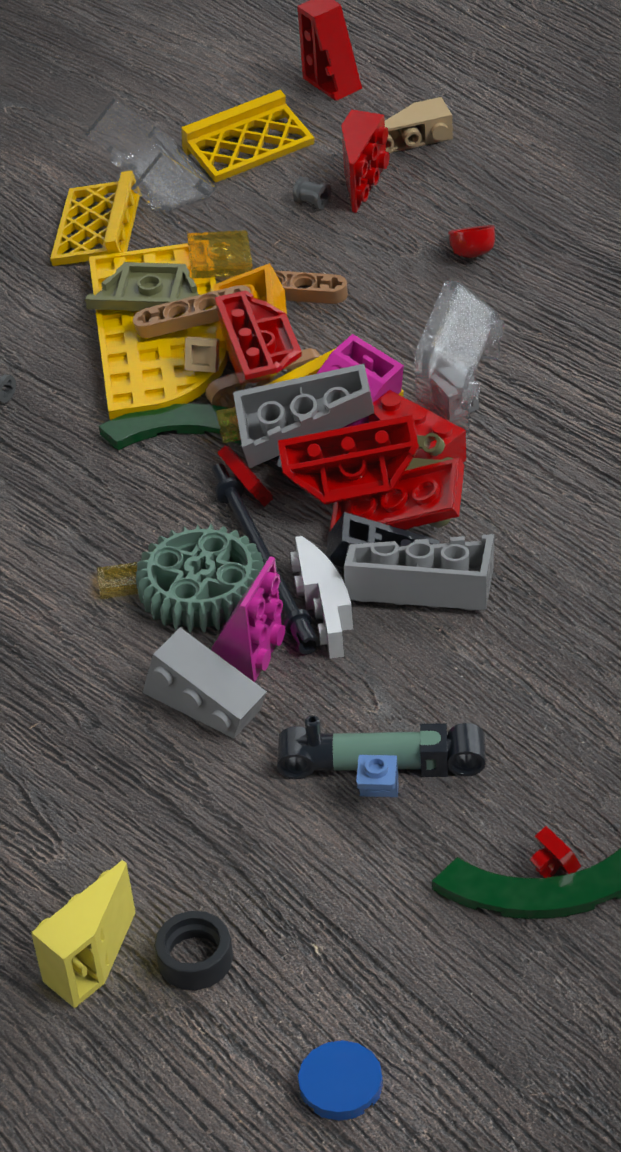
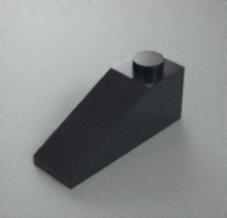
M344 512L328 533L326 556L332 564L344 567L350 544L396 541L398 546L401 547L408 546L419 539H428L429 544H439L440 540Z

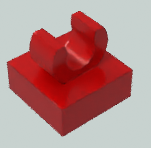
M547 826L535 835L542 849L538 850L530 858V861L536 866V871L544 878L552 877L559 867L566 874L575 873L582 867L573 851Z

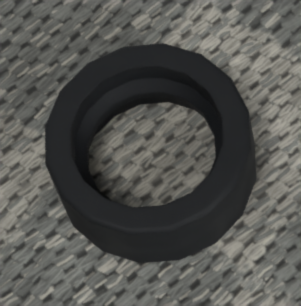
M188 911L176 914L165 921L156 934L154 947L159 971L164 979L173 986L184 990L208 988L222 980L231 968L233 950L229 930L226 924L215 915L205 911ZM194 937L209 939L215 942L218 947L212 956L197 963H182L173 959L170 955L175 945L183 940Z

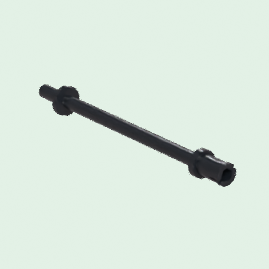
M216 464L212 468L218 481L215 488L216 497L221 503H229L245 536L248 537L250 543L256 544L257 550L263 558V564H265L271 555L241 499L244 493L243 483L238 478L230 477L223 464ZM276 566V573L280 575L279 599L283 602V610L286 614L283 625L287 633L293 635L299 651L302 654H311L317 650L315 646H320V640L311 626L312 619L308 611L298 609Z

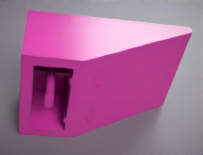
M352 334L332 351L317 372L318 374L364 364L372 401L374 402L389 390L397 394L401 392L404 365ZM366 416L344 427L368 423L369 416Z
M274 557L268 558L211 647L214 653L253 682L256 681L262 670L265 671L267 669L271 653L276 645H281L285 636V626L282 625L281 621L283 602L279 599L278 592L280 575L276 573Z

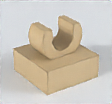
M185 338L184 370L219 371L220 339Z

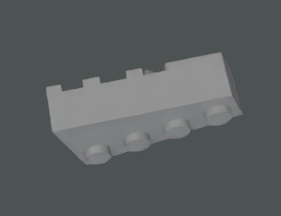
M364 364L233 392L242 448L249 468L279 456L277 440L339 429L375 413Z
M494 534L482 535L481 541L465 542L464 536L450 537V543L429 544L428 539H419L408 546L401 547L398 546L396 541L350 544L344 564V580L350 600H358L360 602L371 601L393 603L396 605H422L433 608L447 607L465 610H486L494 569Z

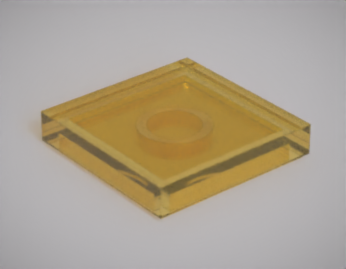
M246 230L187 234L192 278L230 277L253 270Z

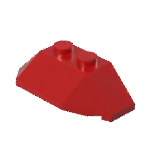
M246 290L215 297L225 346L240 385L271 379L302 357V351L284 311L266 301L254 298V295Z
M413 414L277 440L283 474L323 504L392 492L419 450Z

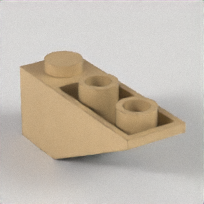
M442 97L415 102L385 120V127L388 128L386 151L389 153L453 139L452 114Z

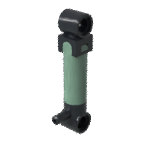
M311 715L305 719V728L299 726L288 727L279 734L277 769L281 775L289 779H303L310 776L314 771H357L359 755L397 756L398 770L421 769V777H448V767L454 774L459 776H474L485 768V734L479 726L471 723L453 726L448 731V735L447 723L420 724V732L321 733L320 719L315 715Z

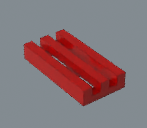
M225 445L217 452L248 491L264 507L273 500V495L229 446Z

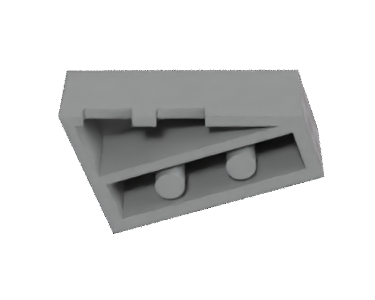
M181 627L153 654L143 689L144 694L232 738H235L258 714L267 691Z

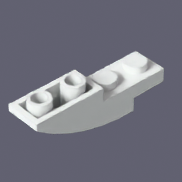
M303 536L295 537L296 551L290 552L293 573H300V575L294 576L297 597L304 596L306 610L314 609L316 620H323V623L318 624L320 645L327 644L329 657H344L342 631L353 629L352 607L347 588L335 566L320 549Z

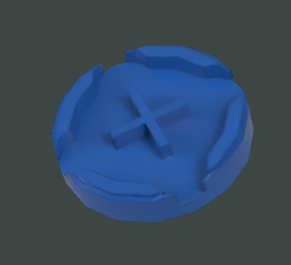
M344 1040L327 1042L313 1049L302 1061L298 1073L300 1094L305 1104L307 1102L314 1109V1113L322 1118L338 1121L353 1119L364 1114V1109L370 1107L372 1103L374 1106L379 1100L383 1087L380 1062L372 1051L359 1043Z

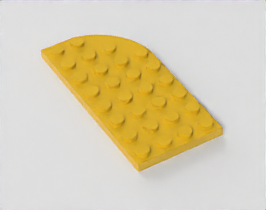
M208 240L89 257L93 295L102 290L101 283L109 276L115 274L116 270L124 262L186 264L190 272V278L194 280L199 295L213 292V285L216 284ZM214 306L207 307L205 310L211 309ZM95 309L110 420L127 413L155 410L173 404H187L205 393L208 385L218 379L226 367L228 351L219 347V371L184 370L185 338H216L215 322L156 337L142 338L138 335L133 323V317L139 311ZM184 313L178 314V315L174 316L173 318L179 317V316L183 315Z

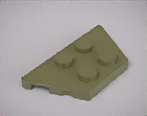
M124 262L116 270L115 274L109 276L101 283L102 290L96 295L88 294L85 301L87 309L127 310L134 312L199 294L194 280L190 278V272L186 264Z

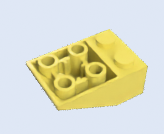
M122 860L112 869L103 872L93 884L80 894L74 895L63 908L50 918L44 919L31 932L42 981L73 1008H76L105 984L136 913L127 863Z

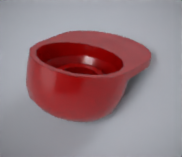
M494 225L467 227L448 232L453 252L461 257L476 258L490 252L495 244Z

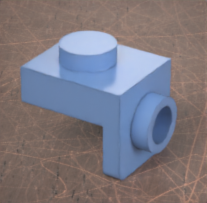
M359 755L356 784L360 791V796L398 797L397 756Z

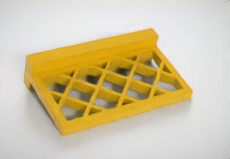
M281 90L181 127L183 151L187 155L192 154L215 183L313 145L315 137L287 106L286 96ZM285 117L288 120L287 124L275 122ZM259 127L264 128L263 133L251 131ZM269 129L282 131V137L268 135ZM289 133L301 135L303 138L294 140L287 138ZM233 137H239L238 143L226 141ZM245 139L259 141L257 147L245 145L243 142ZM264 142L279 145L272 150L262 148ZM210 146L215 147L213 153L201 151ZM220 148L234 151L233 156L218 154ZM239 152L254 155L249 159L237 158ZM214 162L229 164L228 167L219 171L213 165Z
M132 170L121 172L120 179L116 182L69 188L50 257L52 266L89 261L90 256L127 252L140 198V191ZM108 193H113L107 198L104 197ZM86 197L80 202L76 201V198ZM96 201L99 202L97 205H95V206L92 207L91 209L88 208L90 205H92V204L95 203ZM107 208L111 209L104 215H100V213L106 210ZM80 212L83 213L82 215H80V216L77 217L76 219H74V220L72 219V217H74V216L77 215L78 213H80ZM91 219L95 220L86 227L84 226ZM102 226H106V228L100 231L98 234L95 232ZM78 230V232L72 235L71 237H67V235H69L73 231ZM86 237L90 238L83 244H79V242L85 239ZM99 243L103 245L102 248L92 249ZM70 248L74 249L69 253L62 254Z

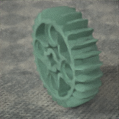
M197 524L194 530H187L183 526L180 533L170 530L169 538L159 536L158 544L150 543L148 552L142 553L141 561L137 563L136 572L138 595L145 611L151 612L153 620L161 619L164 626L173 622L176 631L182 626H187L190 633L194 627H201L204 633L206 627L215 626L219 631L220 624L227 623L241 598L264 566L261 553L258 552L256 544L250 543L247 536L239 538L237 530L227 533L225 526L220 530H214L212 524H210L208 529H200V526Z

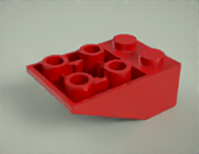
M351 109L341 125L344 175L352 212L357 213L362 203L367 201L373 185H377L382 170L388 167L390 155L386 151L388 128L385 127L384 115Z

